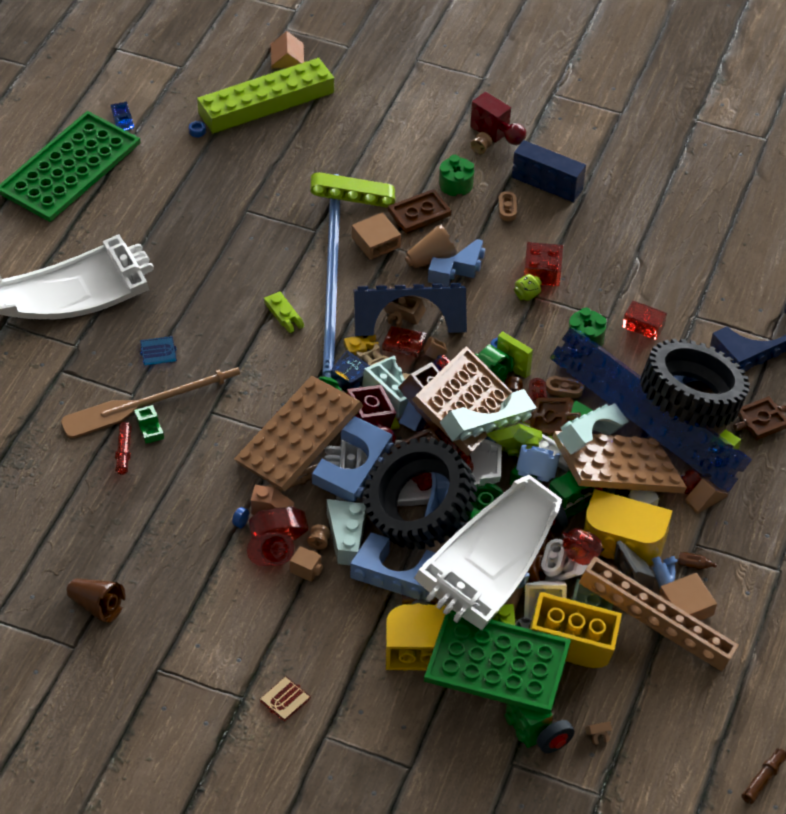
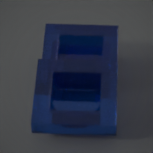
M128 103L110 104L115 125L123 130L134 129Z

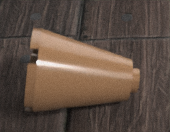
M442 225L435 227L406 252L407 257H405V260L409 267L412 266L415 269L430 265L433 257L451 258L457 255L456 248L453 242H450V236Z

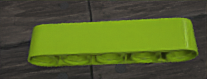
M320 172L314 173L311 176L310 191L315 196L380 207H388L395 204V187L391 184Z

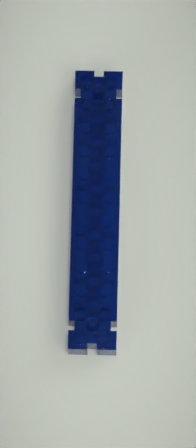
M572 327L569 328L562 338L565 341L562 347L557 346L550 359L560 367L567 368L566 371L607 403L610 405L615 403L628 419L703 476L711 477L710 481L720 489L730 491L739 479L735 476L738 471L744 472L752 459L742 451L733 449L734 445L707 425H705V428L699 427L698 423L692 426L689 425V421L685 420L684 423L678 421L679 417H669V412L667 411L661 412L659 410L660 406L655 407L652 404L653 400H648L646 398L647 393H643V387L640 386L641 376L596 342L590 341V338L580 330Z

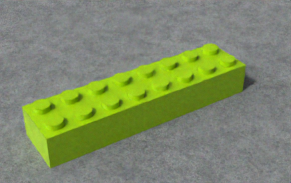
M316 58L198 97V114L213 134L334 93V77L320 58Z

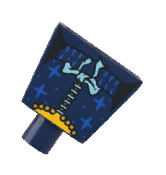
M347 350L331 369V378L339 383V387L345 392L347 389L363 387L364 368L370 365Z

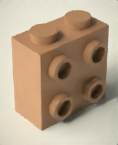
M383 212L352 225V239L369 260L401 247V234Z
M697 573L660 587V597L699 621L715 615L717 603Z

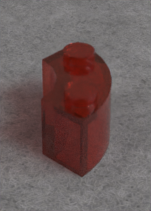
M293 506L259 511L255 516L248 519L252 539L266 545L280 539L296 540L309 530L305 511Z

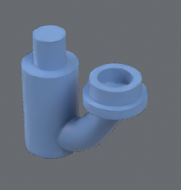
M660 556L653 558L652 561L655 567H652L659 588L675 581V563L678 562L675 556L664 559L663 564Z

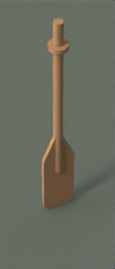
M238 367L222 373L220 370H216L213 376L140 400H111L64 416L61 420L62 427L67 437L77 438L122 423L134 413V410L216 382L222 385L225 379L240 375V370Z

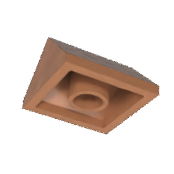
M288 31L271 43V68H289L304 63V45Z

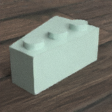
M395 356L364 368L362 386L382 385L396 411L395 417L397 419L402 417L409 400L398 388L405 379L402 375L401 367H398Z
M327 499V517L338 564L350 565L361 548L366 522V506L364 503Z

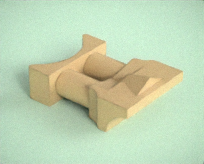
M377 344L368 352H356L357 357L370 366L389 358L380 354V347Z

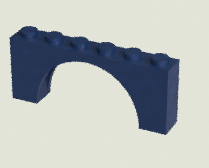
M450 283V287H443V284H432V287H424V284H414L413 288H406V285H395V288H387V285H378L376 289H369L368 286H357V289L353 290L355 336L374 335L376 320L384 307L393 300L404 296H420L433 302L444 316L448 333L467 332L466 287L461 286V283Z
M726 326L712 333L710 346L716 348L715 351L717 353L720 351L725 353V358L731 357L733 359L732 363L740 365L739 369L748 371L750 368L763 364L765 361L773 357L776 358L786 352V335L775 340L758 341L745 338Z

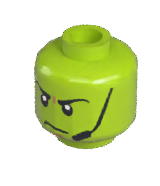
M526 274L515 282L514 292L520 300L529 301L541 293L540 285L542 283L537 276Z

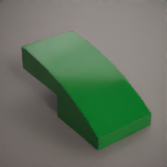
M153 405L134 410L146 444L164 439V433L158 422V416Z

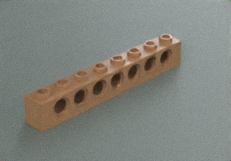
M595 556L581 577L579 584L723 672L739 646Z

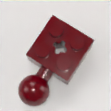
M486 91L472 101L471 128L479 133L484 132L488 134L495 143L504 136L506 141L512 145H519L526 139V130L521 124H510V106Z
M375 385L347 389L346 394L359 400L363 405L355 417L393 434L392 443L395 444L396 436L390 428L396 416V411L383 386Z

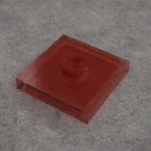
M391 326L382 344V350L419 357L427 333Z

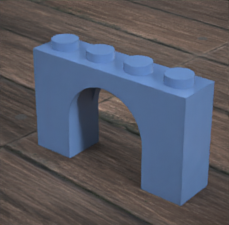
M354 416L341 430V440L363 450L367 455V461L358 468L344 469L321 459L312 473V484L348 502H356L357 498L361 499L364 494L366 479L372 480L369 472L371 469L374 471L377 469L374 464L377 460L382 463L384 461L382 455L385 452L389 454L391 452L390 448L394 446V443H392L393 434Z
M370 533L350 563L351 578L417 600H426L430 592L419 584L414 577L418 570L436 553L426 550L414 568L406 571H393L382 565L389 554L390 539Z

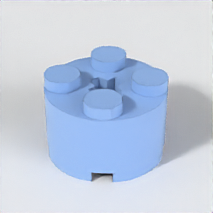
M521 445L516 469L519 470L518 475H536L538 480L549 482L551 478H555L560 458L559 453L554 456V451L532 446L531 449H526L527 445Z

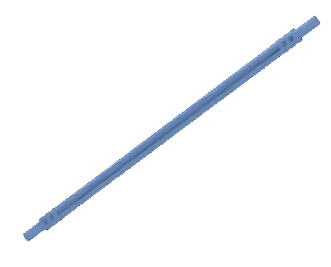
M330 198L323 356V376L330 378L335 354L340 200Z

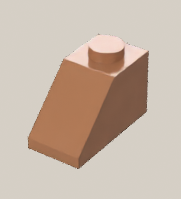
M254 486L251 497V515L291 521L294 509V502L274 487Z

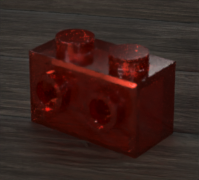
M633 300L624 314L623 328L657 340L665 326L667 313Z

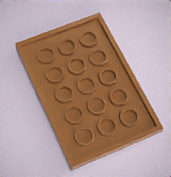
M466 346L412 401L449 437L440 421L450 411L464 407L478 413H497L500 410L501 403L513 392ZM485 431L476 437L472 435L464 441L459 439L453 442L461 451L469 456L487 437V433Z
M311 375L259 433L241 450L234 460L242 467L285 492L358 413L363 405L359 400Z
M554 431L552 438L579 486L684 493L687 488L658 439L592 434V441L579 451L570 454L557 437L561 431Z

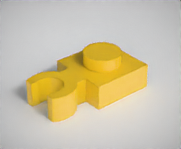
M369 335L365 339L362 336L344 338L346 351L348 350L355 356L357 355L356 352H367V349L372 350L374 345L377 344L379 346V343L375 342L376 335Z

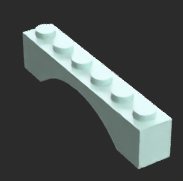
M523 389L511 393L501 403L500 410L497 413H478L462 407L450 411L440 423L452 442L459 439L464 441L472 435L476 437L485 431L489 433L497 427L501 429L507 424L514 425L520 420L524 422L532 416L531 413L536 409V406Z
M615 403L610 406L605 404L601 408L592 410L588 414H584L564 424L561 427L562 431L557 437L568 452L573 454L593 440L592 430L605 435H611L629 421Z

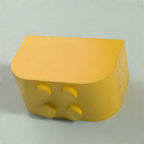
M594 489L586 512L583 541L597 554L607 559H614L617 541H622L641 557L648 566L654 564L653 558L661 557L669 531L672 510Z
M540 592L535 603L530 629L570 639L571 643L566 662L589 668H601L609 663L615 650L622 613Z
M437 604L400 605L389 613L386 624V670H427L445 616L443 611L447 605H444L440 610L436 607Z

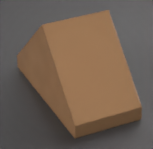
M702 478L685 498V502L699 514L726 498L728 494L715 481Z

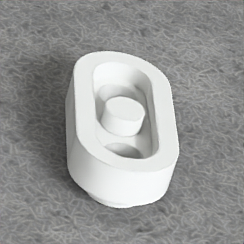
M554 539L546 545L541 567L547 576H556L563 570L567 555V547L563 540Z

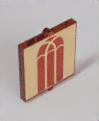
M285 676L260 698V702L270 709V713H275L285 722L307 703L311 696L302 690L299 684L296 685Z

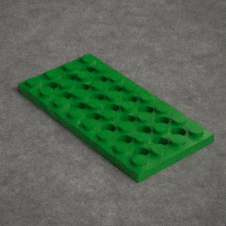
M86 111L0 184V195L51 222L141 144L140 138Z

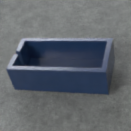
M525 140L515 150L512 178L571 202H575L583 191L586 164Z

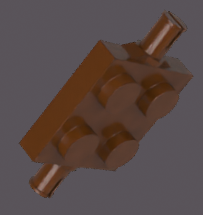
M768 396L742 406L738 414L742 422L734 424L733 428L736 432L746 428L756 440L786 429V417L784 415L786 413V405L779 406Z
M537 398L536 409L531 413L532 416L528 420H530L531 428L542 431V434L545 436H553L554 431H562L561 427L577 417H581V413H571L574 404L571 398Z

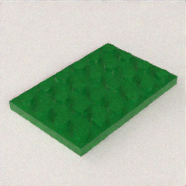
M451 610L447 615L445 614L424 676V682L551 714L569 651L570 639L492 619L481 630L463 617L458 622H455L453 620L456 615L454 610Z

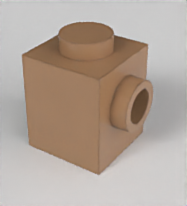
M301 546L290 560V573L310 582L313 581L315 576H319L323 569L321 555Z

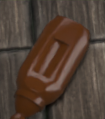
M680 552L678 564L681 566L695 569L717 567L716 563H712L705 556Z

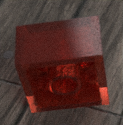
M527 242L524 276L531 274L532 276H537L542 285L559 286L563 245Z

